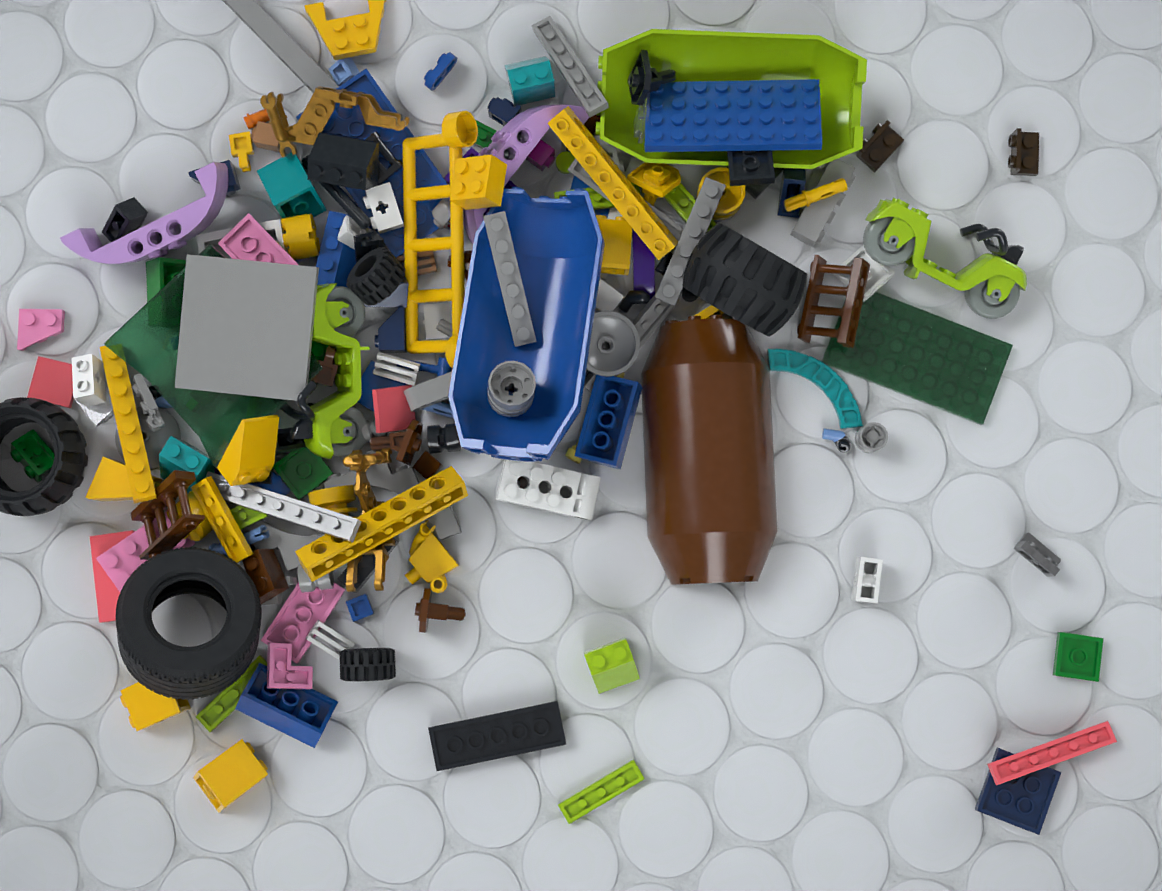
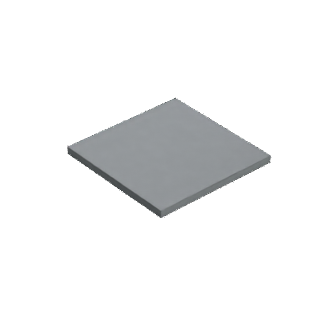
M187 254L175 388L297 401L299 393L308 384L319 268Z

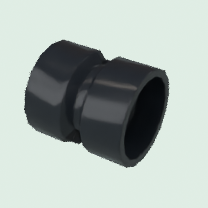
M455 423L446 424L444 428L440 425L427 426L430 454L442 453L444 449L448 452L461 450ZM444 434V442H440L439 435Z

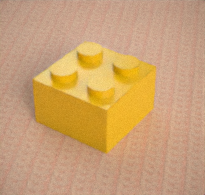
M492 154L456 159L450 201L465 210L501 207L507 164Z

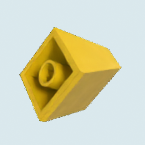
M596 215L605 242L601 273L628 276L630 270L632 227L624 217H616L614 220L607 219V216Z
M102 457L85 497L98 501L133 500L126 465L117 460ZM152 475L154 489H156L163 479Z
M139 682L120 690L122 694L120 696L121 702L125 708L127 707L130 713L129 722L133 728H136V731L143 730L191 709L188 700L172 699V697L168 698L162 694L159 695L147 689Z
M243 739L201 768L193 777L218 813L268 775L266 772L268 768L261 759L257 760L253 754L255 752L249 742L245 743Z

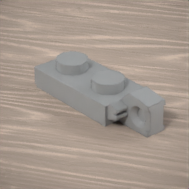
M140 373L134 375V385H131L135 397H140L142 401L140 402V407L143 414L149 415L147 425L152 432L164 429L165 423L143 375Z

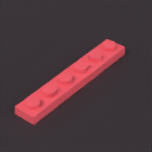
M1106 721L987 765L995 784L999 785L1115 743L1117 740L1109 722Z

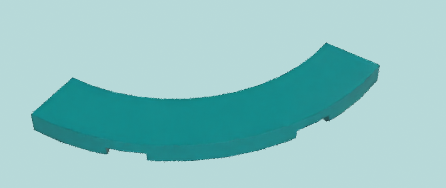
M767 350L770 371H782L799 375L811 381L825 393L837 413L840 429L863 426L858 404L848 389L847 384L829 366L812 356L793 350Z

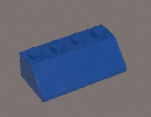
M329 210L316 267L319 268L317 285L337 283L335 287H347L348 275L356 264L355 250L338 241V234L344 217L346 215L349 216L348 214Z
M596 375L575 457L621 470L642 391V385L639 382L615 376L605 377Z
M259 663L241 694L235 709L315 748L338 701L314 689L267 688V666Z

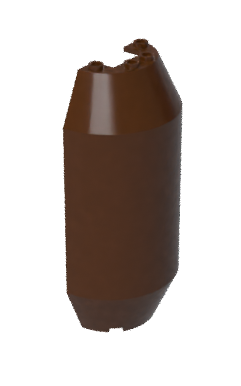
M711 315L710 319H701V316H689L688 320L665 321V325L660 327L641 373L647 537L671 585L758 581L777 534L770 368L747 325L735 318L723 319V315Z

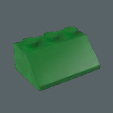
M158 257L146 262L148 326H180L186 260Z

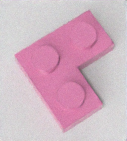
M268 644L267 688L312 689L313 667L291 666L292 644Z

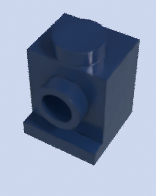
M493 97L487 107L489 109V117L503 126L522 112L521 106L517 104L514 108V104L506 98L502 100L499 97Z

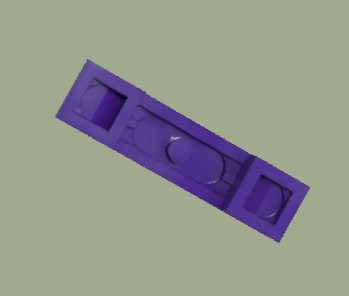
M632 228L633 290L646 291L649 293L651 300L655 295V256Z

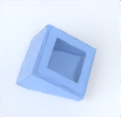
M350 57L339 59L328 69L338 86H341L360 73Z

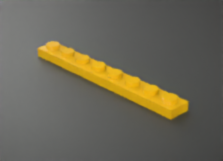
M116 343L101 346V357L134 504L157 499L122 344Z

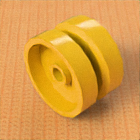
M717 167L708 171L702 177L697 190V197L706 177L725 184L726 188L712 219L726 220L733 217L740 210L745 197V185L730 186L729 169L727 167Z

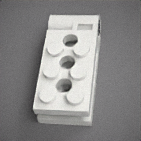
M504 460L495 500L592 521L601 478L536 462ZM519 477H524L527 480L526 488L521 489L517 485ZM541 481L548 485V491L545 494L541 493L538 488ZM562 486L567 487L569 490L567 498H563L560 495Z

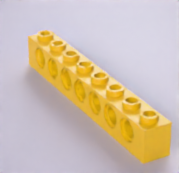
M568 106L552 118L547 124L654 256L660 260L674 249L678 244L677 239L572 109Z
M450 466L358 516L356 519H359L361 524L353 542L325 534L296 550L295 553L298 560L313 582L467 497L468 493L465 482L455 469Z

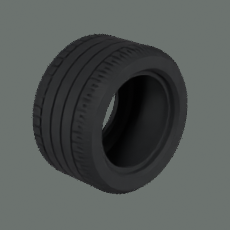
M197 547L176 548L146 560L127 579L119 594L116 605L118 647L126 668L147 689L168 698L172 697V699H199L200 697L212 696L217 694V692L225 690L226 687L231 686L245 673L257 651L262 618V607L258 590L248 573L239 564L224 554L216 553V551H211L210 549L206 550V548ZM182 594H199L218 602L226 610L227 617L223 628L212 640L202 645L184 647L168 642L157 632L152 621V612L162 602L171 597Z

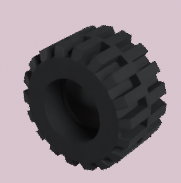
M379 247L364 255L354 265L348 275L346 285L365 305H376L389 297L400 285L405 275V266L386 247Z
M392 648L344 649L339 652L340 679L343 681H380L396 677L395 650Z

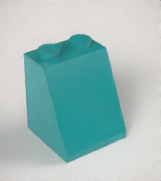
M546 56L505 65L514 107L517 104L520 106L555 97V81L550 60Z
M291 152L286 157H281L257 170L281 218L303 214H312L314 218L327 211L312 181L307 180L308 174L297 154L293 155Z
M173 436L169 437L159 454L160 478L165 480L174 470L195 473L196 480L186 489L187 494L192 491L191 487L206 478L208 471L214 473L219 464V461L184 440Z

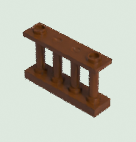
M814 255V260L810 265L811 275L801 323L797 327V338L805 343H810L811 335L835 337L838 339L837 342L844 347L853 348L870 264L863 258L854 257V262L851 266L826 264L827 261L820 255ZM824 273L850 275L849 285L847 287L822 285ZM820 294L846 296L845 306L842 308L818 306ZM816 314L839 316L842 318L838 329L813 327Z
M174 470L155 489L157 499L141 502L130 513L132 521L144 523L149 547L139 555L140 560H148L157 554L167 550L170 551L205 520L204 515L192 514L186 490L196 480L194 472ZM178 496L183 514L180 518L175 502ZM166 508L168 509L171 522L170 528L167 527L164 514ZM154 518L157 520L160 534L158 539L156 538L153 525Z

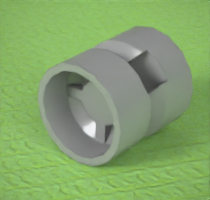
M876 422L868 423L859 428L855 435L856 446L866 453H873L883 448L888 440L886 428Z
M301 564L298 565V582L301 592H312L316 587L320 590L333 589V571L312 582Z

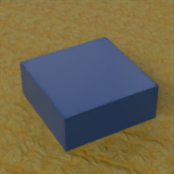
M367 594L346 601L353 622L374 614Z

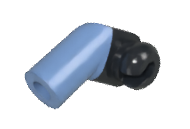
M157 385L149 387L159 408L177 407V398L165 397Z
M823 429L822 439L833 440L838 450L842 453L850 450L851 443L843 431Z

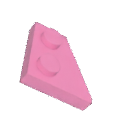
M19 309L17 350L24 351L33 344L41 343L51 336L63 333L65 311L62 309Z

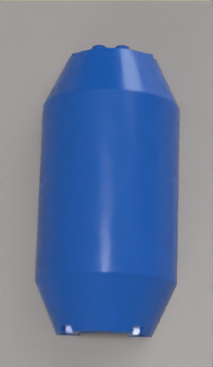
M520 187L503 189L501 207H491L487 214L490 215L503 211L506 213L537 342L514 346L484 220L475 233L448 394L461 447L470 452L491 455L493 458L512 461L539 462L543 458L548 460L580 413L605 247L590 195L584 189L577 188L574 191H566L567 197L562 196L559 199H551L548 196L531 198ZM505 361L524 363L535 376L536 388L532 405L526 413L518 417L499 415L488 402L487 391L490 374L497 365ZM509 390V395H513V390Z

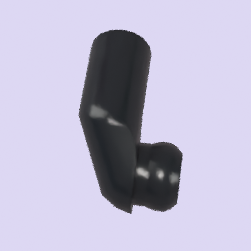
M644 290L630 291L619 305V308L628 313L633 304H647L650 301V295Z

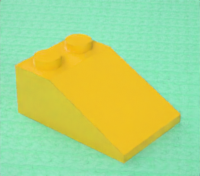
M278 415L242 419L217 466V469L230 486L261 482L268 478L275 461L279 426Z

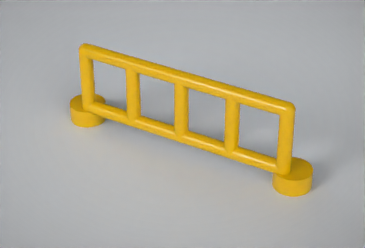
M468 111L452 112L445 115L442 121L441 134L406 138L402 143L405 277L408 281L407 307H405L406 350L411 354L445 353L451 368H453L465 297L463 208L450 201L451 236L417 239L416 201L450 198L456 159L463 158L462 148L474 145L478 136L477 122ZM449 146L450 184L416 188L415 150ZM451 250V288L418 290L417 252ZM452 301V336L449 340L419 341L418 303Z

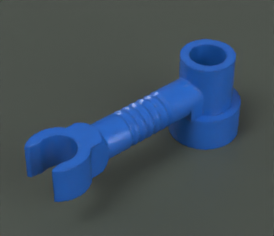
M439 357L437 365L412 361L420 364L419 371L438 374L437 377L449 373L453 369L449 366L447 359ZM396 365L398 367L408 368L402 365Z

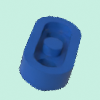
M451 52L443 53L437 61V66L433 70L430 69L424 76V85L431 91L435 90L455 66L458 58Z

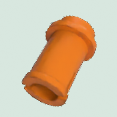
M266 109L251 115L247 113V116L243 117L248 129L256 127L258 121L264 123L270 121Z

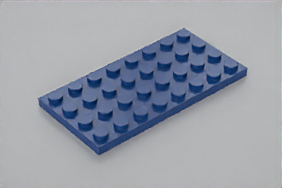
M364 69L337 88L339 90L347 89V91L371 94L382 110L397 113L367 69ZM337 102L334 112L322 131L324 133L364 140L377 131L381 136V141L395 158L401 160L402 163L403 140L414 137L407 126L401 131H396L390 128L367 125L359 105L353 106V108H343ZM302 113L296 116L297 120L300 119ZM423 149L415 150L416 188L448 185ZM379 152V161L387 170L391 165ZM402 168L382 184L390 182L404 224ZM345 187L359 208L368 217H373L371 208L367 209L363 197L367 196L365 190ZM442 199L416 201L417 239L427 238L440 229L433 222L432 211ZM380 204V209L377 211H381L384 214L386 213L385 209L389 207ZM404 227L379 234L384 239L387 248L396 258L404 254Z
M819 79L669 82L661 84L659 90L649 92L646 97L645 152L822 150Z

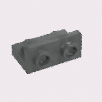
M1026 533L1013 548L1047 577L1056 576L1060 571L1057 566L1061 559L1030 533Z

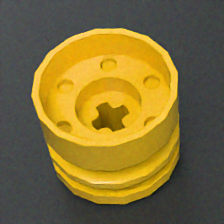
M353 485L325 488L308 493L309 502L312 505L347 516L358 512V508L347 507V503L356 500Z

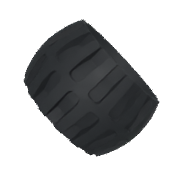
M719 222L700 239L693 249L685 268L682 286L727 315L770 337L789 321L798 308L805 291L807 273Z
M18 397L7 399L0 403V444L3 438L15 427L29 422L38 423L46 429L53 441L55 454L53 465L43 482L28 491L17 492L11 489L0 476V512L15 516H34L54 510L57 506L67 502L73 496V491L80 487L84 479L82 476L84 467L88 466V455L85 453L87 443L83 433L78 428V424L60 407L37 398Z

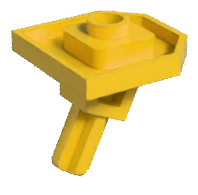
M644 162L627 175V179L631 183L642 188V192L645 193L643 199L652 206L655 205L657 198H663L681 182L678 169L664 163Z

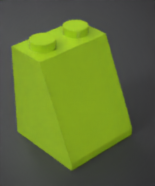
M626 638L584 652L599 694L640 679Z

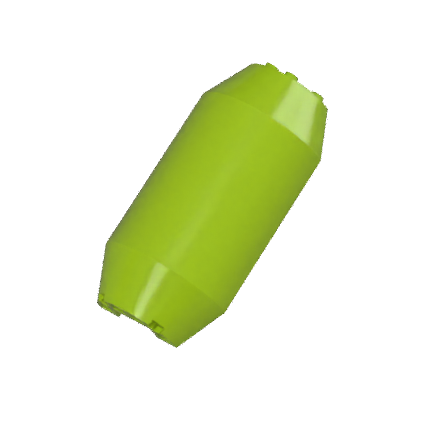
M650 29L603 49V56H598V69H602V81H598L597 87L608 102L609 108L596 114V116H601L600 122H596L595 135H600L601 140L645 163L728 166L727 151L645 152L646 100L643 105L632 104L628 85L629 75L641 49L648 51L651 68H656L658 72L673 69L676 72V79L673 82L819 79L822 150H772L774 168L813 169L863 148L864 126H860L862 85L866 82L867 59L820 35Z

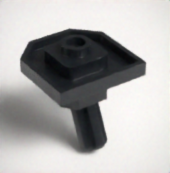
M641 49L628 78L631 103L635 105H643L649 92L657 91L661 84L673 82L676 79V72L673 69L658 72L656 68H651L647 50Z

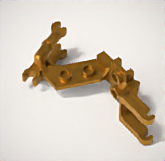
M322 86L315 88V92L300 119L292 126H289L288 117L285 115L282 105L284 99L282 93L277 95V99L274 96V92H269L268 95H263L260 99L262 107L267 110L270 119L269 124L272 126L275 138L279 141V151L282 158L287 156L286 147L291 148L293 155L297 153L296 145L293 142L314 145L318 134L323 131L334 112L336 102L340 103V107L353 108V106L359 105L367 125L401 131L410 122L409 116L401 121L400 113L382 110L373 95L364 94V92L347 91V89L339 90Z
M382 448L381 451H376L373 454H363L362 450H353L352 453L342 460L344 466L350 467L351 471H356L354 493L360 500L362 514L384 503V501L376 500L367 479L366 471L370 466L376 464L392 463L390 454H392L391 448ZM394 537L347 563V592H356L354 583H357L358 563L363 555L373 554L376 557L374 588L376 591H384L382 582H385L386 562L389 559L385 546L395 545Z

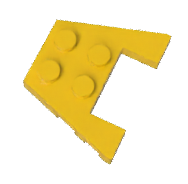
M368 0L370 12L327 20L323 2L304 5L306 13L312 20L316 30H318L334 60L375 53L377 51L381 19L384 15L386 0Z

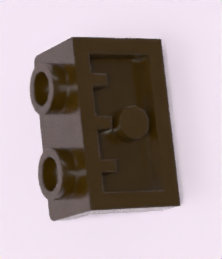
M889 120L884 124L879 123L873 129L872 133L874 135L869 140L867 138L863 140V148L856 155L873 172H876L904 142V139L889 126L891 123Z
M1016 128L1010 134L1008 146L1011 147V155L1008 158V168H1011L1010 175L1037 176L1039 167V133L1022 132L1021 128Z

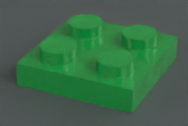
M308 448L290 452L273 466L298 500H302L308 493L312 492L324 483L329 476L334 474L322 457L313 454Z
M1057 632L1053 675L1099 682L1104 638Z

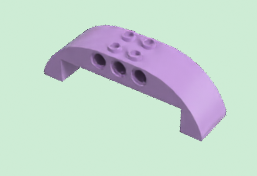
M540 105L529 108L511 119L501 131H496L491 138V144L483 148L478 156L492 154L507 164L505 186L550 128L547 123L559 112L569 106L583 124L589 116L583 107L574 105ZM487 208L463 209L464 227L472 244L474 243L475 233L484 220L482 215Z
M212 162L194 171L206 194L205 197L105 246L102 245L94 228H79L60 237L65 246L81 257L105 264L134 263L164 257L169 254L167 250L174 248L177 250L186 246V241L203 232L218 216L227 194L228 168L225 163Z

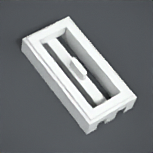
M381 352L377 354L373 374L415 386L420 368L419 363ZM382 360H385V361H388V362H391V363H395V364H398V365H402V366H405V367H408V368H412V369H414V372H413V371H410V370L403 369V368L398 367V366H393V365H389V364L383 363Z
M317 620L306 636L308 641L340 660L339 653L313 638L314 634L341 651L353 648L355 645L353 641L320 620ZM321 627L347 645L343 647L317 629Z

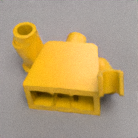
M427 519L420 525V530L413 538L409 550L410 558L408 560L414 567L405 574V577L412 585L420 578H423L427 583H430V588L433 592L441 593L446 590L448 585L445 574L460 565L432 533L436 526L434 525L431 529L427 527V522L429 521Z

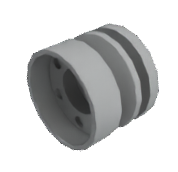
M505 361L492 370L488 380V402L499 415L518 417L526 413L531 407L536 388L535 376L531 369L521 362ZM509 390H513V395H509Z

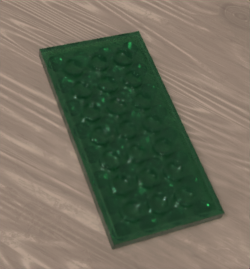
M875 292L862 303L854 347H844L837 342V338L830 337L821 362L958 417L983 425L1013 345ZM839 316L834 329H838L841 325L842 318Z

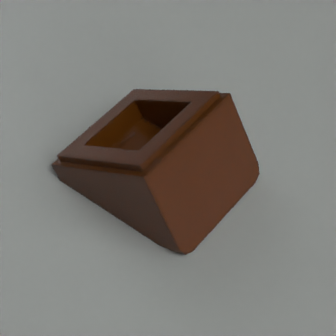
M425 450L413 468L425 479L434 476L443 465Z

